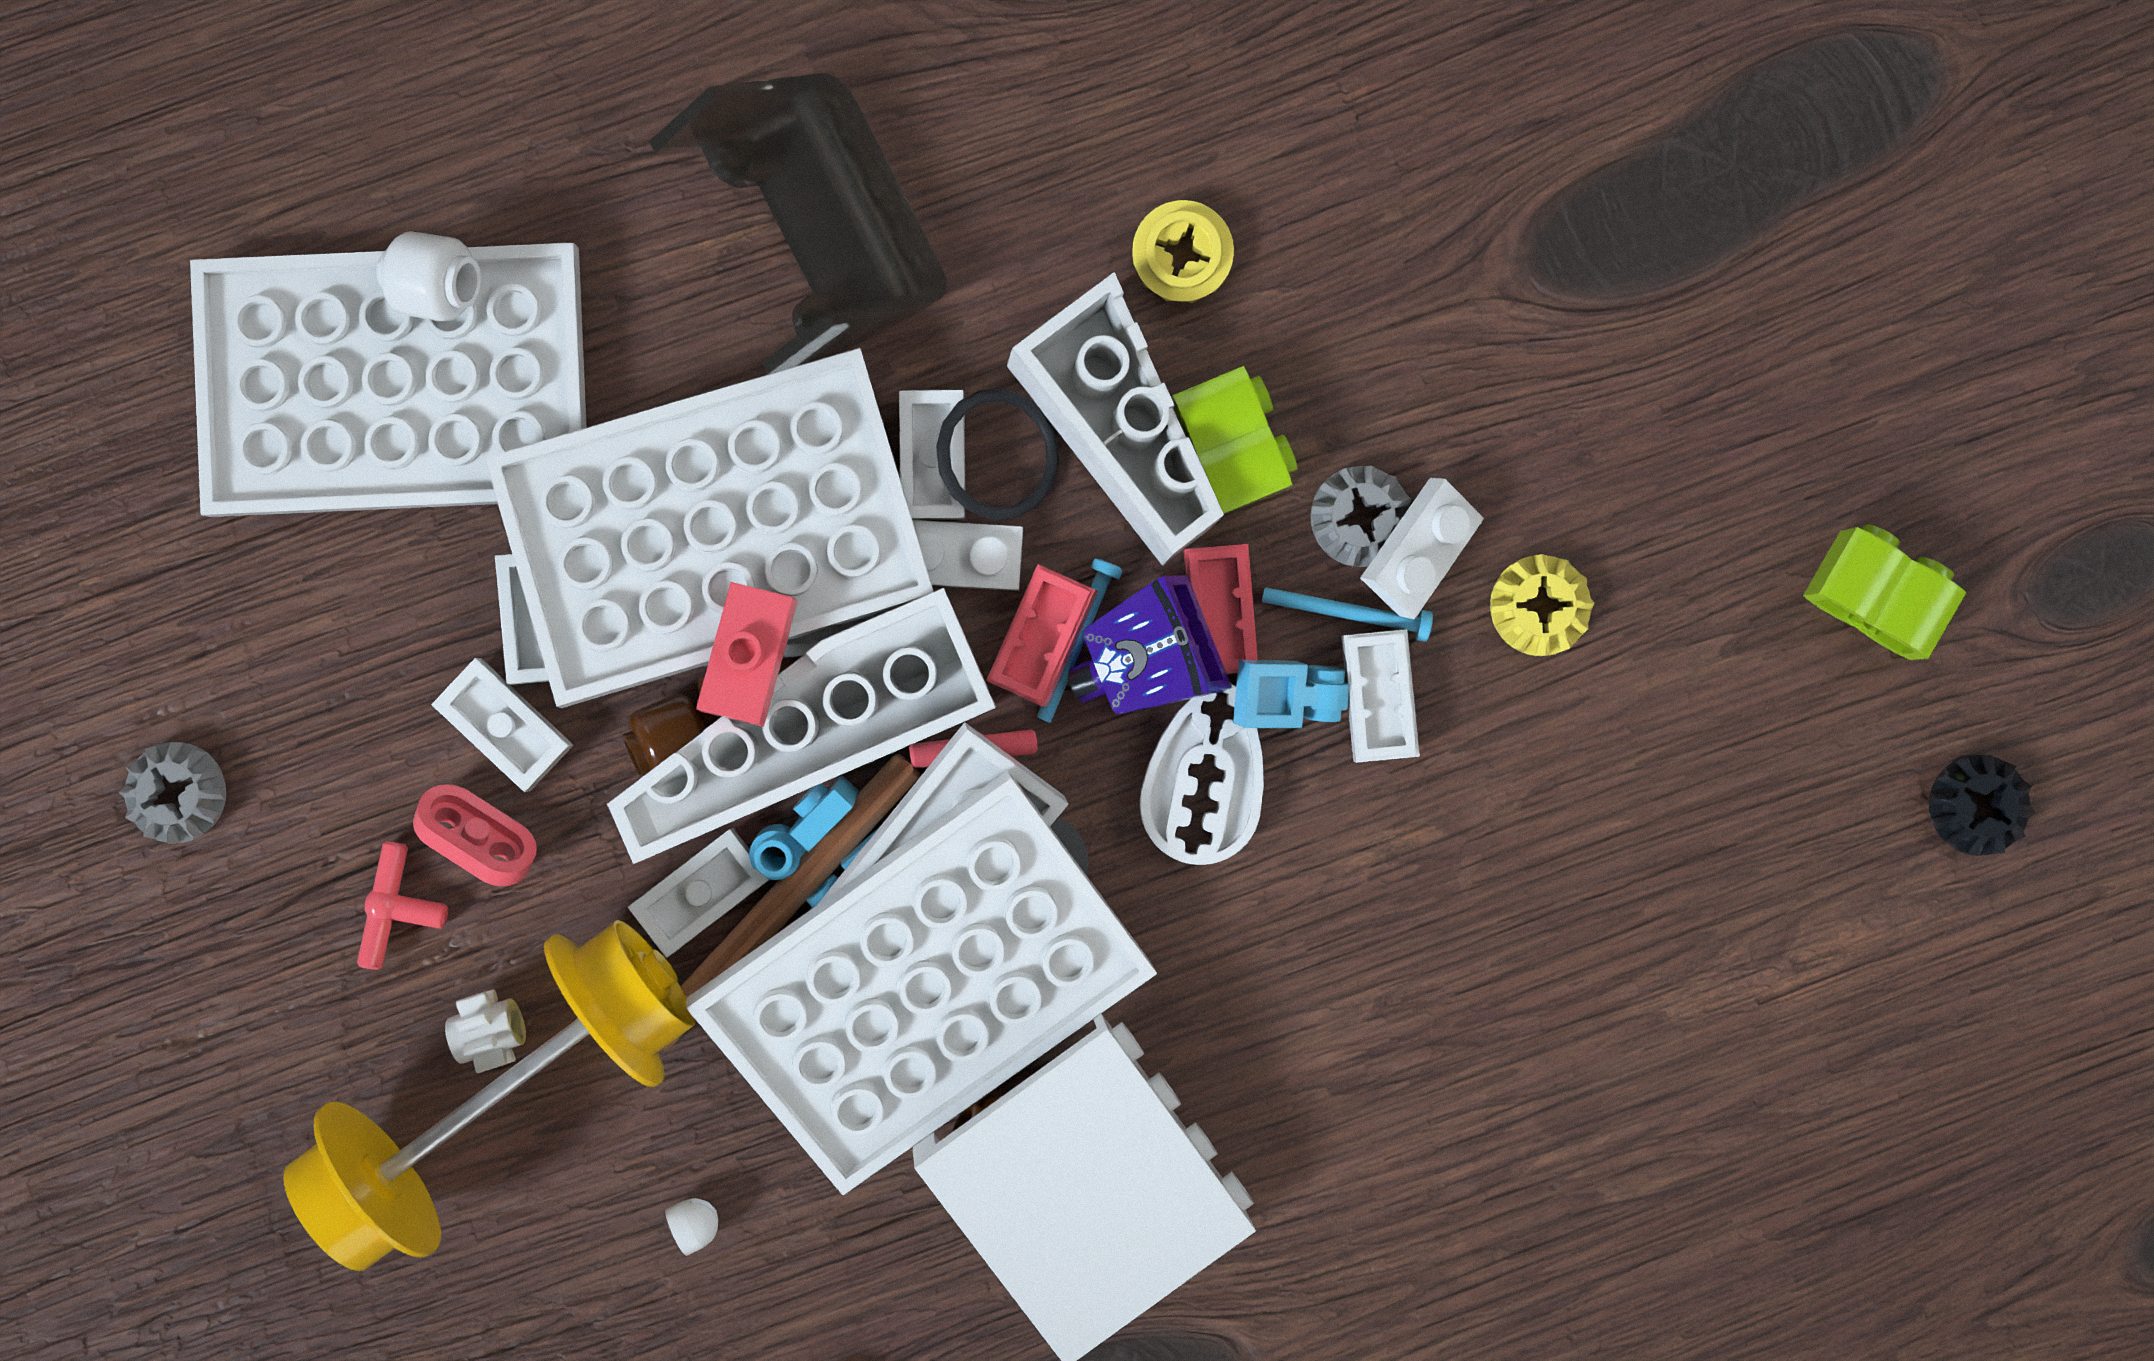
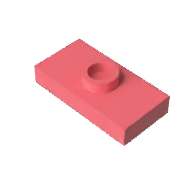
M1248 544L1184 549L1185 575H1188L1227 674L1238 673L1239 660H1258Z
M1037 564L986 681L1042 707H1048L1099 591Z
M730 582L698 699L697 710L764 727L796 611L797 599Z

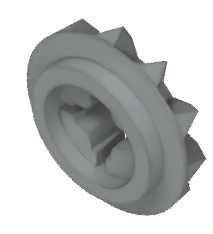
M1374 466L1346 467L1329 477L1321 485L1314 497L1311 507L1313 534L1320 547L1334 560L1353 567H1368L1411 506V498L1405 493L1395 476L1389 475ZM1352 490H1355L1357 497L1362 499L1366 507L1376 505L1378 508L1385 505L1387 508L1386 511L1379 513L1380 516L1371 521V528L1373 530L1370 533L1373 540L1371 543L1367 533L1364 534L1359 525L1350 527L1348 524L1340 527L1337 526L1336 522L1345 519V515L1354 510L1352 500L1355 498Z
M183 742L163 743L145 748V753L135 762L126 766L129 773L125 786L119 793L125 798L128 810L125 818L136 824L143 832V837L156 839L168 844L189 842L207 833L220 818L226 801L225 779L217 762L201 748ZM163 775H165L170 783L191 780L194 782L186 786V791L178 796L181 805L179 811L173 803L153 804V801L158 799L157 795L165 790L164 783L162 782V779H164Z

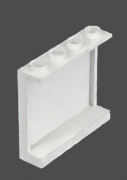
M1102 1013L1093 1019L1097 1027L1094 1031L940 1141L933 1132L913 1146L915 1170L1061 1361H1077L1256 1231L1246 1211L1254 1202L1244 1186L1232 1171L1222 1178L1210 1161L1218 1153L1203 1130L1196 1122L1188 1128L1183 1125L1173 1111L1181 1105V1102L1167 1081L1159 1072L1151 1078L1147 1076L1136 1061L1144 1055V1052L1123 1022L1112 1028Z

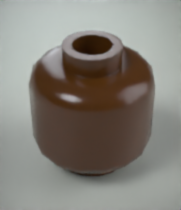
M681 693L670 695L632 713L629 719L630 731L622 734V738L641 778L673 753H676L700 735L706 728L717 721L716 716L697 710L693 700Z

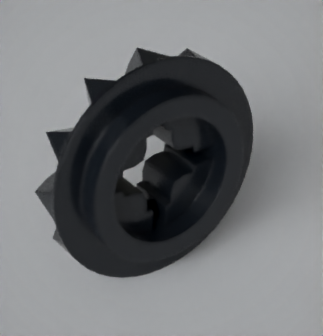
M1970 755L1959 758L1942 770L1932 786L1929 797V813L1932 824L1943 841L1962 853L1975 856L2005 853L2007 847L2015 841L2026 837L2024 829L2028 819L2036 813L2030 805L2029 791L2032 786L2024 781L2016 771V765L1992 755ZM1995 789L1993 792L1995 796L1990 804L1997 810L1996 814L2001 817L2000 820L1980 816L1975 822H1972L1974 820L1972 816L1976 812L1977 807L1970 800L1971 796L1965 793L1964 790L1987 795Z

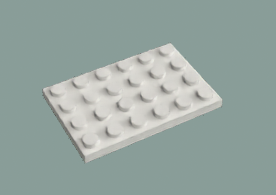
M574 243L467 247L472 258L477 261L480 268V291L473 305L466 308L460 316L452 321H437L402 315L389 306L377 279V264L385 251L190 260L201 515L222 517L498 504L485 457L587 428L579 247Z
M860 348L485 457L554 700L559 708L568 707L708 665L730 582L791 596L798 600L787 641L886 612L934 592Z
M1007 770L687 997L686 1008L840 1193L845 1195L1151 979L1157 972L1151 961Z

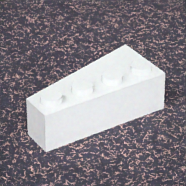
M1113 272L1012 348L1007 367L1163 566L1210 530L1224 514L1190 439L1186 438L1173 409V400L1165 383H1161L1146 350L1148 345L1138 323H1134L1122 297L1124 292L1115 272Z

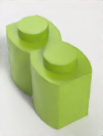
M1242 366L1172 395L1174 412L1186 438L1190 439L1223 514L1293 485L1289 473L1298 469L1297 463L1286 437L1280 435L1274 438L1268 426L1265 414L1273 411V405L1267 388L1259 375L1250 379L1245 367Z
M1866 524L1862 529L1855 527L1841 530L1803 596L1823 611L1856 627L1863 634L1894 653L1909 660L1929 659L1966 594L1961 587L1951 581L1954 573L1943 564L1926 557H1919L1917 561L1910 559L1906 554L1897 549L1900 544L1898 538L1877 526Z

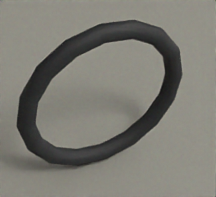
M1006 389L979 390L957 402L942 422L936 444L939 474L950 495L969 512L992 520L1019 518L1038 507L1054 486L1060 463L1057 436L1048 418L1030 399ZM1004 402L1020 408L1035 421L1045 442L1047 462L1042 481L1028 498L1012 506L993 507L976 501L960 486L951 467L949 447L954 428L966 412L982 403Z

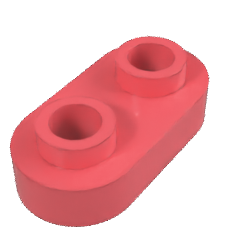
M438 785L430 788L421 796L414 815L413 827L423 843L480 880L494 886H511L519 883L527 876L537 851L535 839L527 828L475 794L456 785ZM439 822H447L454 828L448 829ZM492 856H500L504 858L507 862L497 860Z

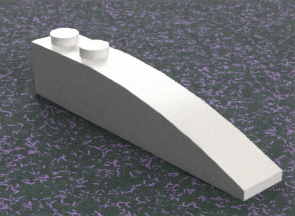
M942 588L823 639L807 651L805 655L778 674L764 727L721 717L607 805L631 860L635 864L995 709L996 705L945 589Z

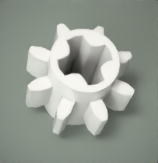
M494 989L457 1000L456 1005L460 1014L447 1018L445 1023L448 1046L455 1060L460 1064L474 1061L477 1073L514 1062L516 1059L512 1048L523 1045L526 1040L524 1020L516 1002L511 998L498 1002Z

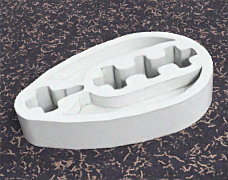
M1231 684L1232 688L1223 693L1227 694V705L1235 707L1236 687ZM1217 693L1189 699L1176 712L1162 733L1148 762L1139 796L1141 820L1154 844L1173 859L1194 865L1213 864L1235 855L1251 839L1258 825L1264 788L1263 756L1257 728H1244L1234 724L1232 719H1225L1218 730L1216 742L1211 744L1209 742L1211 719L1210 716L1201 713V705L1203 701H1214ZM1204 754H1212L1215 756L1214 766L1224 770V776L1221 782L1211 781L1208 787V797L1217 801V809L1215 813L1205 812L1201 825L1204 830L1211 832V839L1209 843H1198L1195 852L1185 851V841L1175 837V832L1178 826L1185 827L1191 822V810L1182 806V799L1184 794L1195 795L1198 779L1188 775V768L1191 763L1201 764Z

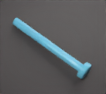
M1095 558L1090 568L1096 570L1097 573L1091 588L1099 592L1048 707L1041 706L1036 717L1050 723L1069 680V669L1075 666L1084 645V630L1093 623L1111 578L1119 580L1121 577L1122 569L1108 561Z
M1267 587L1264 588L1262 597L1263 603L1401 630L1407 629V631L1416 632V640L1422 642L1428 640L1432 629L1433 613L1426 610H1421L1419 617L1410 619L1400 617L1396 612Z

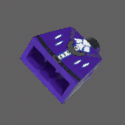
M1188 575L1162 576L1154 580L1089 625L1084 630V639L1092 659L1072 667L1068 672L1072 691L1081 702L1087 703L1106 694L1111 708L1116 714L1149 709L1224 692L1232 688Z

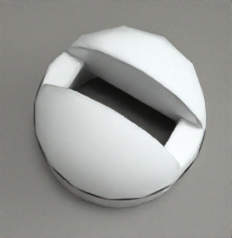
M692 1198L683 1200L665 1209L669 1228L684 1255L688 1256L704 1248L714 1239L718 1230L717 1211L708 1201Z

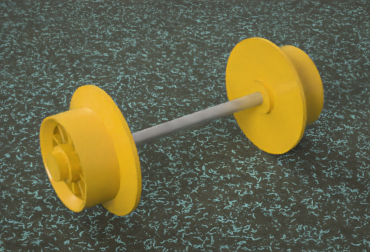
M620 920L613 922L581 947L559 934L549 937L544 943V952L548 966L563 996L578 1018L401 1150L376 1123L357 1109L341 1102H328L319 1108L315 1113L313 1124L316 1144L289 1163L283 1175L284 1187L289 1202L297 1218L311 1238L336 1262L355 1271L368 1269L395 1248L407 1255L418 1258L427 1257L432 1254L440 1245V1222L433 1201L424 1183L412 1166L589 1034L608 1056L636 1081L648 1087H656L662 1083L665 1073L659 1051L692 1028L696 1022L695 1018L686 1008L687 997L678 983L675 971L666 958L659 951L653 949L631 926Z

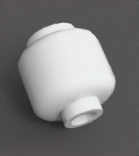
M404 232L391 242L379 258L377 264V279L382 287L387 303L402 315L437 321H452L460 316L466 308L473 305L480 291L481 273L478 263L472 258L467 246L456 238L420 232Z

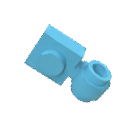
M1239 660L1233 723L1241 727L1302 728L1303 718L1321 722L1341 721L1342 710L1348 709L1349 684L1345 681V669L1321 665L1308 666L1298 661Z
M842 774L828 787L822 783L811 787L793 808L800 816L791 828L782 824H773L763 828L757 834L749 852L753 869L758 870L769 880H782L791 876L798 868L801 856L805 851L809 852L853 808L859 790ZM768 847L780 848L785 853V857L772 855Z

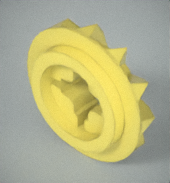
M1188 200L1168 202L1155 208L1140 223L1133 240V265L1144 287L1161 296L1166 302L1194 303L1216 292L1226 279L1233 262V239L1224 220L1206 205ZM1187 229H1194L1191 237L1193 240L1192 251L1200 254V258L1208 260L1209 263L1199 260V262L1188 261L1185 264L1184 270L1180 269L1178 277L1173 276V255L1164 251L1165 248L1156 245V243L1163 246L1167 244L1178 245L1181 237H1185Z
M1540 554L1520 559L1502 572L1492 590L1490 611L1497 632L1507 644L1528 655L1548 656L1570 649L1588 630L1591 610L1595 603L1590 597L1587 578L1571 566L1568 560ZM1541 578H1543V587L1546 588L1548 598L1558 599L1559 602H1567V607L1559 608V611H1553L1548 614L1547 623L1544 624V633L1543 625L1539 623L1537 612L1527 611V608L1517 609L1516 606L1517 603H1524L1528 599L1537 597L1538 587L1541 586Z

